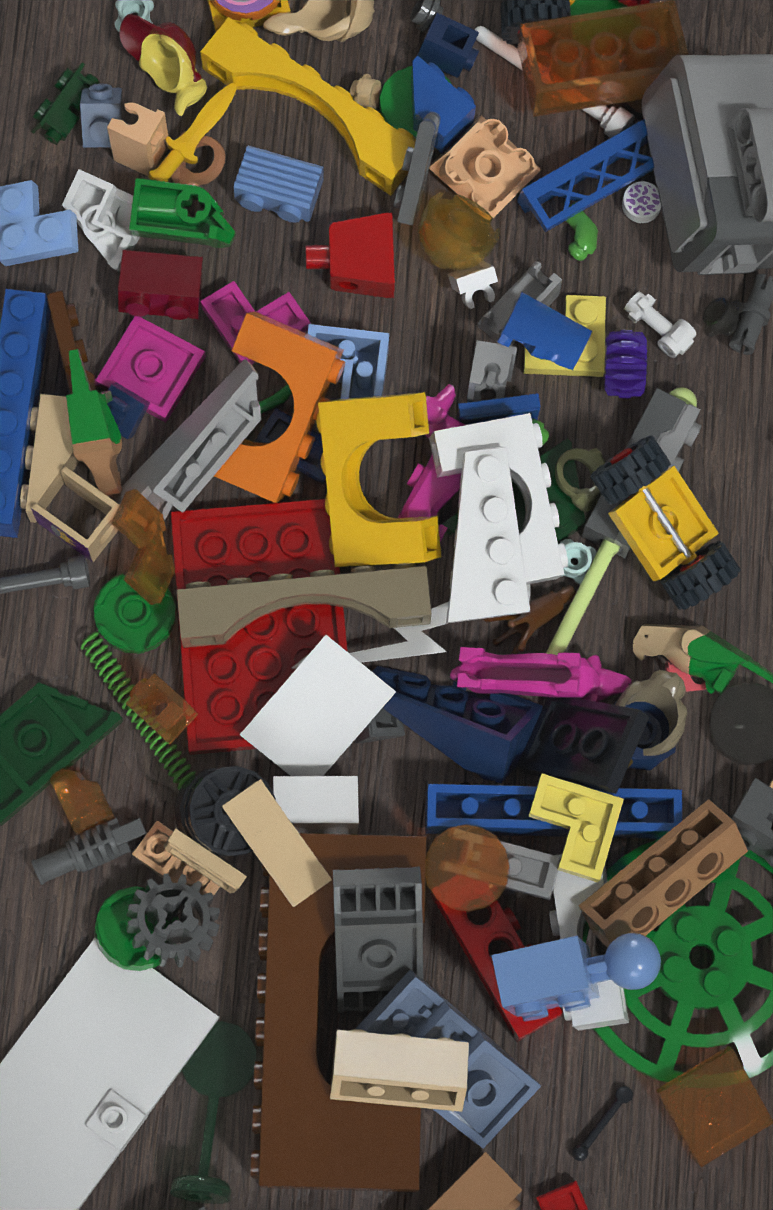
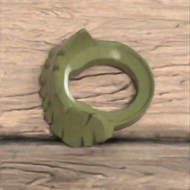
M581 448L570 449L558 458L555 465V479L559 488L572 498L573 504L581 511L588 512L595 508L601 492L595 483L591 489H578L569 485L563 476V466L567 461L576 460L583 463L592 474L600 465L606 462L598 448L591 449L590 451Z

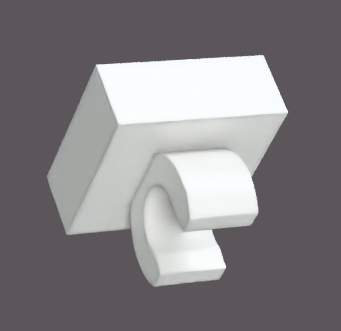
M483 261L448 273L452 289L462 294V301L468 308H475L472 296L476 290H483L484 297L488 302L494 301L495 294L489 284L498 282L494 266Z

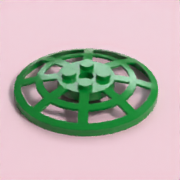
M659 839L641 845L621 857L606 871L607 880L612 879ZM748 850L743 855L756 861L773 873V867L769 865L767 860L756 853ZM741 858L711 881V883H715L709 906L697 905L686 907L684 904L671 914L656 931L652 930L646 935L659 950L661 957L660 971L656 979L644 988L637 990L624 988L626 1005L630 1012L642 1025L657 1036L665 1039L657 1064L643 1058L628 1047L609 1026L593 1028L600 1040L615 1056L634 1070L657 1081L687 1088H714L736 1084L757 1076L773 1066V1050L760 1058L749 1035L757 1030L773 1013V973L753 966L751 942L770 933L773 935V908L756 889L743 880L736 878ZM731 891H737L747 898L761 912L763 918L742 927L735 918L725 912ZM587 921L583 928L582 937L585 943L590 929ZM704 946L711 952L712 963L709 968L698 969L691 964L689 953L693 947ZM747 982L769 990L770 993L760 1009L744 1022L733 998L738 995ZM659 987L669 999L677 1003L670 1026L653 1016L642 1005L638 997ZM716 1007L728 1029L727 1031L713 1034H692L687 1032L694 1009L705 1010ZM734 1042L744 1065L732 1071L714 1074H694L673 1070L682 1045L710 1048Z

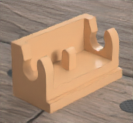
M136 103L124 104L125 110L130 114L137 115L138 121L135 124L128 125L123 120L111 119L107 130L113 159L126 167L148 176L149 171L158 168L168 151L166 137L169 136L165 112L158 109L154 112Z

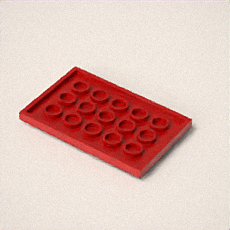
M325 499L171 512L176 589H186V585L192 582H209L211 586L227 585V581L234 578H250L252 582L269 581L268 578L276 574H291L293 579L310 577L311 572L318 570H332L335 575L340 574V567H335L334 554H331L329 548V539L332 533L330 516L325 508ZM303 604L282 608L257 618L240 629L225 644L183 648L180 634L189 755L257 749L240 734L296 670L292 667L306 657L325 635L329 636L347 651L344 608L329 604Z

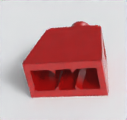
M392 213L376 214L329 224V245H306V269H330V288L334 291L394 298L395 275Z

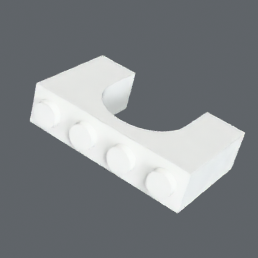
M528 413L434 431L429 437L437 478L461 473L463 454L467 451L507 447L511 480L520 489L526 507L524 524L519 532L526 585L554 580L563 576V568L568 567L567 552L564 544H558L555 528L559 527L558 510L555 503L549 504L546 488L551 486V477L548 465L546 463L541 464L538 448L542 447V434L539 424L532 423L531 414Z

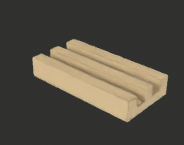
M177 829L173 831L164 844L166 851L230 894L235 893L247 877Z

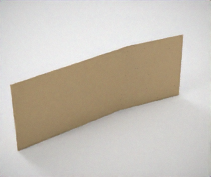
M261 779L222 806L293 907L332 880Z

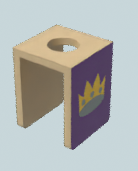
M64 466L60 472L65 485L106 514L105 518L90 537L85 539L35 503L31 510L37 523L77 552L85 555L88 560L94 562L125 523V517L122 515V506Z

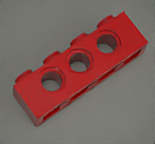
M457 875L434 888L431 892V897L516 1042L559 1018L563 1014V1010L561 1007L547 1009L549 1016L532 1021H523L522 1017H516L502 1008L494 965L488 952V946L494 941H504L510 946L512 951L532 945H523L516 933L521 929L517 918L509 907L503 910L494 895L499 893L497 886ZM474 904L483 905L490 913V920L483 925H475L467 918L466 910Z

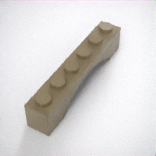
M416 563L394 564L390 570L376 571V568L373 566H360L351 569V573L337 575L332 570H318L311 572L310 577L294 579L291 574H276L268 578L269 581L252 582L250 578H234L228 580L227 585L211 586L209 582H192L186 585V589H177L180 634L183 648L225 644L240 629L257 618L282 608L303 604H329L349 608L374 618L388 628L429 625L432 615L427 567H417Z

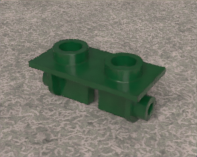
M82 62L73 71L68 67L64 70L54 84V87L59 90L52 101L45 98L32 117L37 120V123L30 132L34 134L40 128H43L47 131L44 137L55 145L60 140H66L67 135L79 120V117L68 109L69 106L72 105L80 111L82 90L94 84H100V81L92 74L87 73L86 76H83L80 73L86 64Z

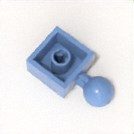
M627 933L615 938L608 946L605 954L591 957L589 946L578 936L491 955L502 1008L516 1017H522L523 1021L549 1016L547 1009L564 1007L566 1012L590 1007L591 999L600 998L597 985L599 982L612 980L616 985L629 990L644 988L656 979L661 967V957L657 946L648 937L638 933Z

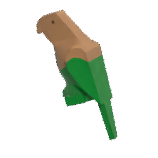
M79 349L69 350L73 394L66 395L74 456L77 461H82L91 470L98 490L105 495L119 494L122 491L116 461L122 449V438L108 406V403L113 400L111 391H91Z

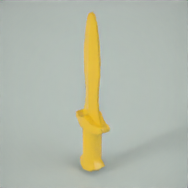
M231 83L216 93L202 108L190 128L176 140L166 137V145L170 153L157 169L148 172L150 180L169 182V178L183 161L189 164H196L198 162V157L194 155L195 149L203 136L215 126L226 112L236 92L237 86Z

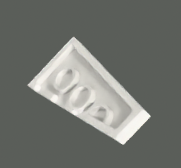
M507 447L467 451L463 454L458 501L459 510L457 529L455 530V549L446 624L530 612Z

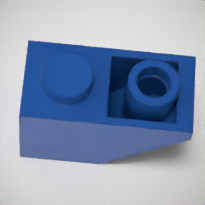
M417 56L412 60L411 72L413 129L418 133L419 125L424 120L426 114L429 112L438 113L441 121L435 148L443 153L474 123L476 105L466 90L461 87L456 89L445 79L444 73L437 65L431 62L427 64Z

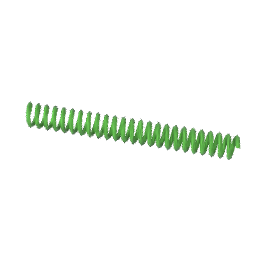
M93 632L83 640L81 650H86L85 656L91 657L90 663L95 664L94 669L100 670L99 676L104 677V683H109L108 689L114 690L113 696L118 697V703H123L122 709L127 710L126 715L132 717V723H137L136 729L141 730L140 735L146 737V743H151L150 749L155 750L154 755L160 757L159 763H165L164 769L169 770L168 776L174 777L173 783H179L177 789L180 790L181 786L191 776L195 775L196 771H192L185 777L178 779L182 773L191 768V765L188 764L181 770L172 773L178 766L186 762V758H182L175 764L168 766L172 760L181 755L182 751H177L171 757L163 760L168 753L177 748V744H173L165 751L158 753L172 741V738L169 737L161 744L154 746L158 740L168 734V731H163L157 737L149 740L154 733L163 728V724H159L151 731L144 733L148 727L158 722L159 718L155 717L147 724L140 726L144 720L154 714V711H149L143 717L135 720L140 713L149 708V704H145L137 711L130 713L135 707L143 703L145 698H140L132 705L126 706L129 701L140 695V691H135L128 698L121 700L136 685L132 684L122 692L116 693L121 687L128 684L131 678H126L118 685L112 687L115 681L126 675V671H122L114 678L107 680L110 675L120 670L122 665L118 664L109 672L103 673L106 668L117 662V658H112L103 666L98 667L102 661L112 656L113 652L108 651L99 659L93 660L108 648V645H103L95 652L89 654L91 649L103 642V638H99L90 646L84 647L87 642L99 635V632Z

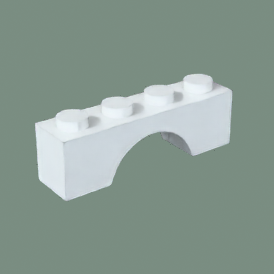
M604 866L598 883L558 870L552 892L554 894L556 910L549 913L553 936L560 935V939L578 936L582 939L586 919L578 905L608 882L606 866ZM612 980L597 983L600 998L591 999L590 1007L577 1011L566 1012L563 1007L565 1020H572L573 1027L578 1031L629 1023L624 988L616 985Z

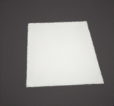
M325 635L241 732L240 736L290 776H324L396 691L329 636Z

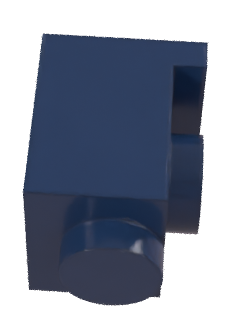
M437 12L417 56L427 64L429 62L434 63L442 71L459 78L462 69L470 72L479 50L474 48L473 45L479 32Z

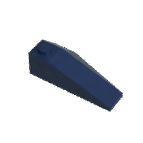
M377 666L372 671L396 691L384 705L383 709L462 768L474 772L481 778L489 781L502 783L517 767L543 707L513 694L490 693L489 696L466 691V688L457 687V682L455 681L453 686H439L431 684L430 679L425 675Z

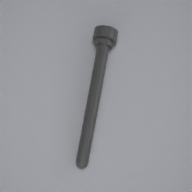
M85 555L68 557V562L60 563L58 568L0 577V594L61 583L65 587L72 586L74 590L90 587Z

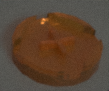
M466 824L449 828L434 839L427 852L425 873L427 885L435 897L451 909L470 912L486 908L500 897L508 884L510 863L507 851L494 834L483 828Z

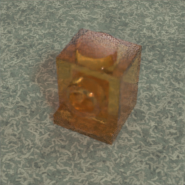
M155 673L149 679L144 678L140 680L131 690L129 695L131 698L126 702V705L169 745L198 715L190 704ZM161 703H167L168 706L159 715H156V707Z

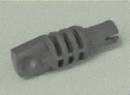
M113 818L68 838V841L65 842V847L36 860L33 859L31 863L40 884L43 885L45 882L75 869L78 873L81 871L84 873L131 852L127 842L147 834L141 818L122 826L119 825L117 818Z

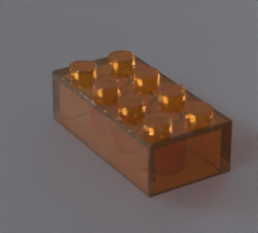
M675 0L520 24L518 52L533 117L643 99L647 88L676 55H689Z

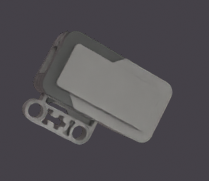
M773 54L676 55L647 88L642 99V115L646 123L650 154L653 158V169L659 189L658 193L674 268L677 272H697L698 275L751 273L757 269H773Z

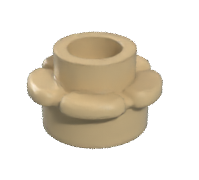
M364 74L359 80L353 81L350 95L355 102L364 108L372 107L376 110L382 92L381 82L371 79L370 74Z

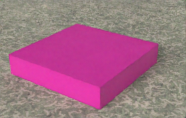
M135 316L98 375L96 385L108 391L111 384L119 383L150 402L146 412L166 423L206 358L204 350L139 316Z

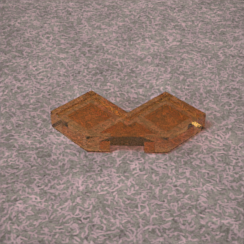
M133 489L125 493L111 523L139 548L124 581L150 605L161 603L175 573L172 554L167 555L162 532L166 531L163 514L138 490Z

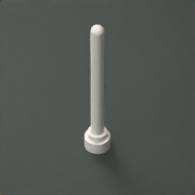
M484 26L475 28V31L479 32L476 38L478 42L601 122L600 127L605 129L604 134L612 138L632 126L635 115L620 107L617 109L612 106L609 109L515 46L507 44L506 41H503L501 37Z

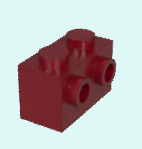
M123 250L118 285V312L129 313L139 317L156 315L167 316L175 320L198 319L203 257Z

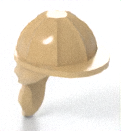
M307 0L303 8L298 12L273 15L264 22L263 27L282 36L291 35L296 32H307L322 41L337 40L345 42L348 38L356 36L369 27L375 12L374 0Z

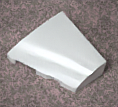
M78 169L62 206L65 210L70 209L76 214L77 223L84 231V234L108 261L107 263L110 267L120 271L122 251H133L140 238L133 236L129 230L133 195Z

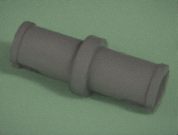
M766 274L756 275L749 298L740 307L738 312L740 320L729 343V346L738 353H740L742 345H745L743 354H753L762 326L767 325L771 317L769 309L773 301V276H769L767 284H765Z

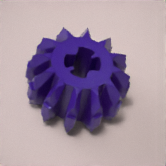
M633 330L610 332L606 337L605 391L608 396H618V398L631 399V397H641L645 391L647 375L646 337L643 332H633Z

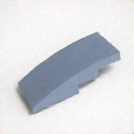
M412 970L406 973L356 1028L368 1033L387 1035L403 1033L418 1038H450L455 1041L469 1042L467 1091L462 1112L433 1110L483 1149L541 1087L540 1083L508 1053Z

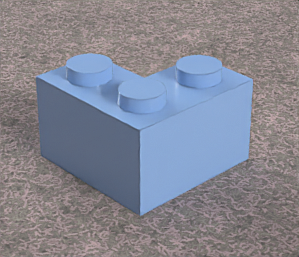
M309 324V335L344 349L340 360L345 361V367L338 381L342 383L340 399L383 396L389 351V333Z

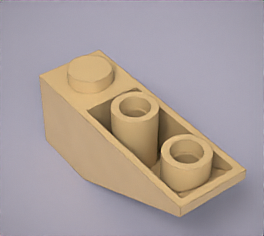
M40 394L39 407H33L31 411L30 429L36 432L34 446H27L25 468L26 470H31L29 485H22L20 507L26 509L25 511L30 522L36 523L31 510L32 506L36 503L46 510L63 486L64 480L60 472L63 467L66 466L73 471L80 462L77 461L73 453L66 396Z

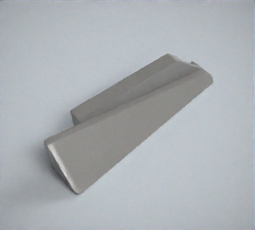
M244 359L122 486V491L114 495L116 503L122 506V515L152 536L157 533L173 506L181 512L185 511L260 422L261 410L257 400L256 387L258 373L249 361Z

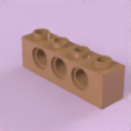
M708 799L578 906L592 933L607 948L615 938L623 934L638 933L646 936L747 853L748 850L736 823Z

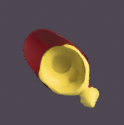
M134 14L125 16L119 32L123 47L139 62L141 69L152 77L159 89L176 94L174 109L178 115L182 116L185 109L198 102L207 90L205 80L195 69L196 50L191 39L175 23L165 22L156 26Z

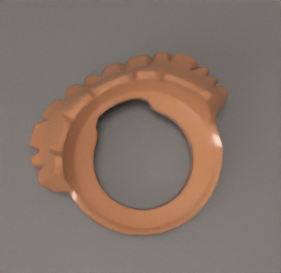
M204 135L196 149L201 146L213 148L214 160L211 166L201 173H193L186 168V162L183 161L170 177V181L172 183L195 186L212 182L221 173L225 164L223 146L216 139Z

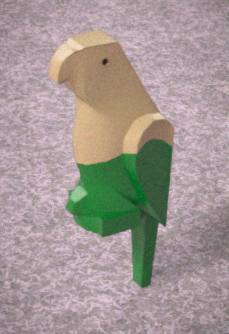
M643 624L633 640V652L641 661L645 659V655L652 657L664 655L682 672L703 678L706 690L710 694H713L715 691L722 694L739 665L746 667L773 683V673L754 661L751 656L702 625Z

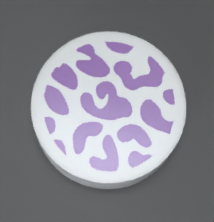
M645 181L630 185L626 189L622 200L624 214L636 223H648L654 220L661 210L659 189L652 183Z

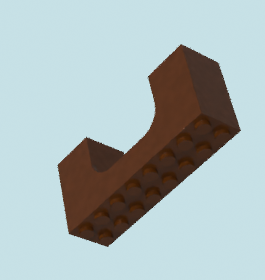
M299 833L332 880L293 907L262 864L263 876H270L269 887H261L260 913H262V918H268V930H259L260 961H267L266 973H258L257 999L259 1004H265V1017H256L255 1040L257 1047L264 1048L263 1061H255L254 1087L255 1090H262V1105H253L252 1132L260 1134V1150H252L251 1177L259 1179V1186L261 1188L417 1192L419 1190L421 1108L330 1099L331 1086L322 1076L317 1064L320 966L326 951L335 942L333 870L412 868L420 866L424 927L426 836Z

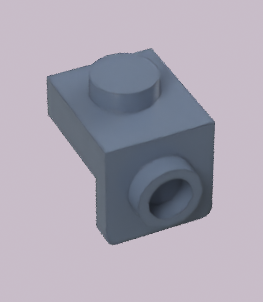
M101 83L82 90L80 111L83 148L111 147L107 126L112 118L122 120V88H112L109 84Z

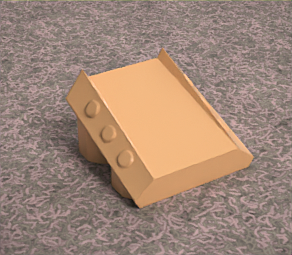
M482 115L430 164L429 168L488 222L541 170L534 163V158L526 149L517 148L508 139V130L500 120H486Z

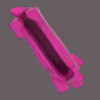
M450 384L435 397L426 395L429 434L425 435L428 438L434 431L465 426V424L450 417L448 414L456 396L455 389ZM432 454L426 467L418 463L407 482V485L412 487L413 490L401 509L398 518L437 516V512L459 491L461 473L437 478ZM442 524L439 525L440 541L448 529Z
M460 647L459 661L462 664L453 668L450 673L452 680L458 678L457 687L468 688L475 693H506L566 698L580 697V699L596 702L607 699L609 696L623 693L627 686L632 683L631 679L626 675L602 668L598 655H592L586 659L581 658L580 653L497 655L487 653L483 648Z

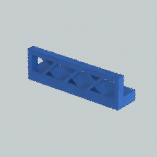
M645 119L523 188L517 200L525 213L532 211L543 230L547 232L654 170L653 158L638 154L640 147L648 143ZM621 158L631 160L629 173L624 176L605 173L606 167ZM636 162L644 163L635 169ZM588 177L598 179L596 192L587 196L572 192L573 186ZM603 181L611 182L602 188ZM555 196L565 198L563 211L549 218L541 204ZM570 200L578 201L569 207Z

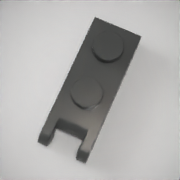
M436 112L426 114L424 120L419 125L414 148L409 146L407 148L402 170L409 171L406 185L399 184L394 201V208L400 209L397 222L413 225L419 215L441 121L439 114Z

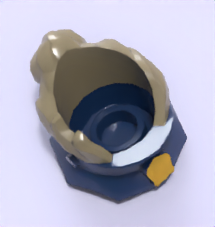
M658 670L648 680H636L628 685L619 699L612 704L638 709L649 716L628 768L650 771L675 753L676 744L685 730L687 709L680 700L684 697L686 689L684 681L677 673Z

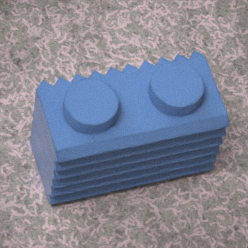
M248 145L236 181L234 182L235 200L242 207L250 211L260 212L262 209L277 213L280 218L289 222L296 223L301 219L309 222L324 180L323 166Z

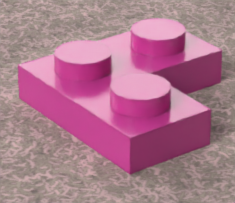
M235 281L200 301L202 309L231 351L246 313L255 312ZM290 292L256 311L304 333L308 331L309 324H311ZM232 352L239 363H241L244 359L249 361L252 365L256 363L251 359H248L242 355Z

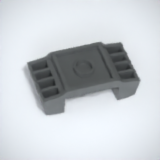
M420 866L412 868L333 870L338 1013L373 1010L409 970H412L423 980V915Z

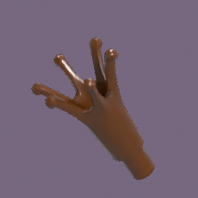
M567 585L557 592L552 591L530 601V612L483 619L486 623L510 620L508 621L510 628L496 639H493V644L498 646L508 637L519 633L522 636L511 654H518L519 651H524L526 648L525 644L530 636L538 628L561 613L564 606L572 602L576 594L575 589L571 585Z

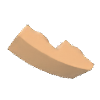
M156 821L132 855L162 878L164 874H169L171 881L178 883L181 874L186 875V885L190 887L197 881L202 883L199 892L201 895L207 893L215 895L220 886L164 849V844L173 831L159 821Z

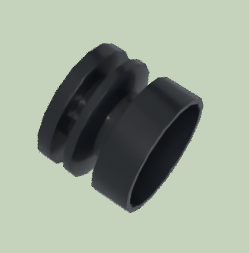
M240 766L204 769L191 776L179 790L174 806L176 825L180 832L215 855H244L253 850L230 817L223 814L222 806L260 779L275 800L276 798L268 782L255 771Z

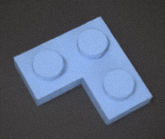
M32 180L0 186V262L4 266L78 252L77 216L69 209L40 215L38 185Z

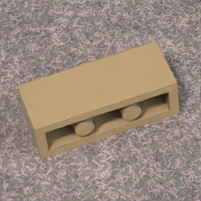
M361 1029L337 1030L330 1099L462 1112L467 1091L469 1042L455 1041L450 1038H418L403 1033L393 1035L368 1033Z

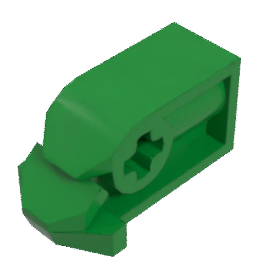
M136 178L129 226L133 236L208 245L213 248L230 247L236 236L235 230L222 217L224 211L205 189L195 185ZM197 200L204 211H197L196 217H190L185 207H191L193 201Z

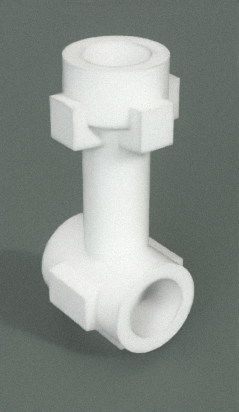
M638 291L624 308L629 313L628 318L634 323L642 319L662 337L657 342L658 346L667 356L675 358L679 353L683 355L693 345V338L697 335L695 329L683 319H679L673 325L652 307L656 300L650 294L645 296Z

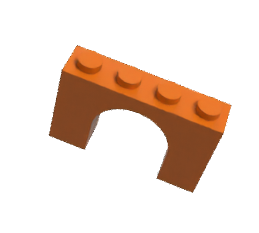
M258 312L246 313L232 352L278 372L291 389L294 399V413L289 427L277 440L268 443H258L244 439L214 477L274 503L283 500L285 495L291 497L300 477L299 474L295 473L300 458L306 459L315 440V437L311 436L310 433L315 420H317L319 412L318 403L330 401V399L325 398L330 383L337 384L344 370L345 361L340 360L344 349Z

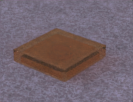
M729 1046L656 1089L658 1096L694 1160L700 1167H703L773 1124L770 1114L737 1055Z

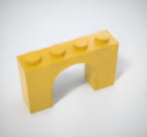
M426 393L319 402V412L316 421L317 428L322 436L323 453L321 456V468L326 475L327 494L325 497V508L330 516L332 534L329 539V548L331 554H334L335 567L422 563L440 558L441 547L438 516L411 518L385 516L368 503L363 495L359 480L360 465L364 454L378 440L409 438L429 434Z

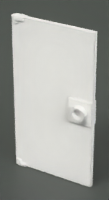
M94 937L93 941L0 1063V1210H79L220 1017L153 968L143 971L125 970L109 962L98 949L97 941Z

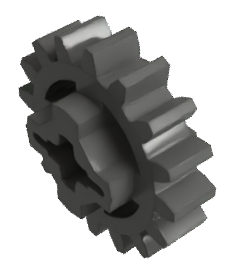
M169 874L163 875L161 885H157L152 879L147 880V893L136 890L133 898L136 904H129L126 915L132 919L127 922V933H137L133 938V948H139L144 945L146 947L144 959L149 960L156 954L160 956L159 962L161 967H165L168 958H174L178 968L183 967L185 956H189L194 962L199 961L201 955L200 948L206 951L211 949L213 944L211 937L217 936L220 926L213 922L219 917V908H209L214 895L212 893L201 895L199 893L202 885L200 881H197L191 887L186 885V875L181 874L178 883H173ZM194 907L200 916L201 926L198 925L199 920L193 917L192 909ZM182 911L180 921L175 920L172 924H169L166 929H164L166 920H172L174 917H177L178 914ZM145 915L148 916L147 920L154 926L152 934L146 926Z

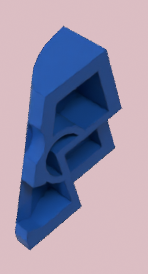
M521 292L497 342L509 347L514 339L522 343L531 356L550 360L559 366L573 370L592 331Z

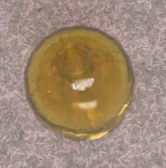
M438 193L430 198L423 210L418 225L420 245L436 266L451 270H469L483 262L492 252L499 239V228L494 232L490 225L493 217L478 203L457 194L454 195L452 200L441 199L444 193Z

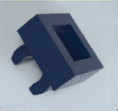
M116 382L111 384L108 390L111 391L113 399L108 403V406L121 436L130 439L134 436L150 402Z

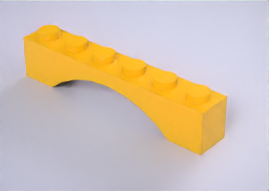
M228 17L200 51L202 69L225 85L233 83L237 86L236 90L255 89L276 92L295 98L318 111L333 124L345 139L354 156L359 175L390 196L407 176L409 171L402 170L408 146L413 148L415 146L416 139L411 133L403 128H394L385 122L384 117L372 107L364 108L355 102L350 93L344 88L337 85L333 87L322 80L320 74L311 66L306 64L301 66L292 60L287 51L278 44L272 43L270 45L259 38L257 32L248 24L243 22L238 24Z

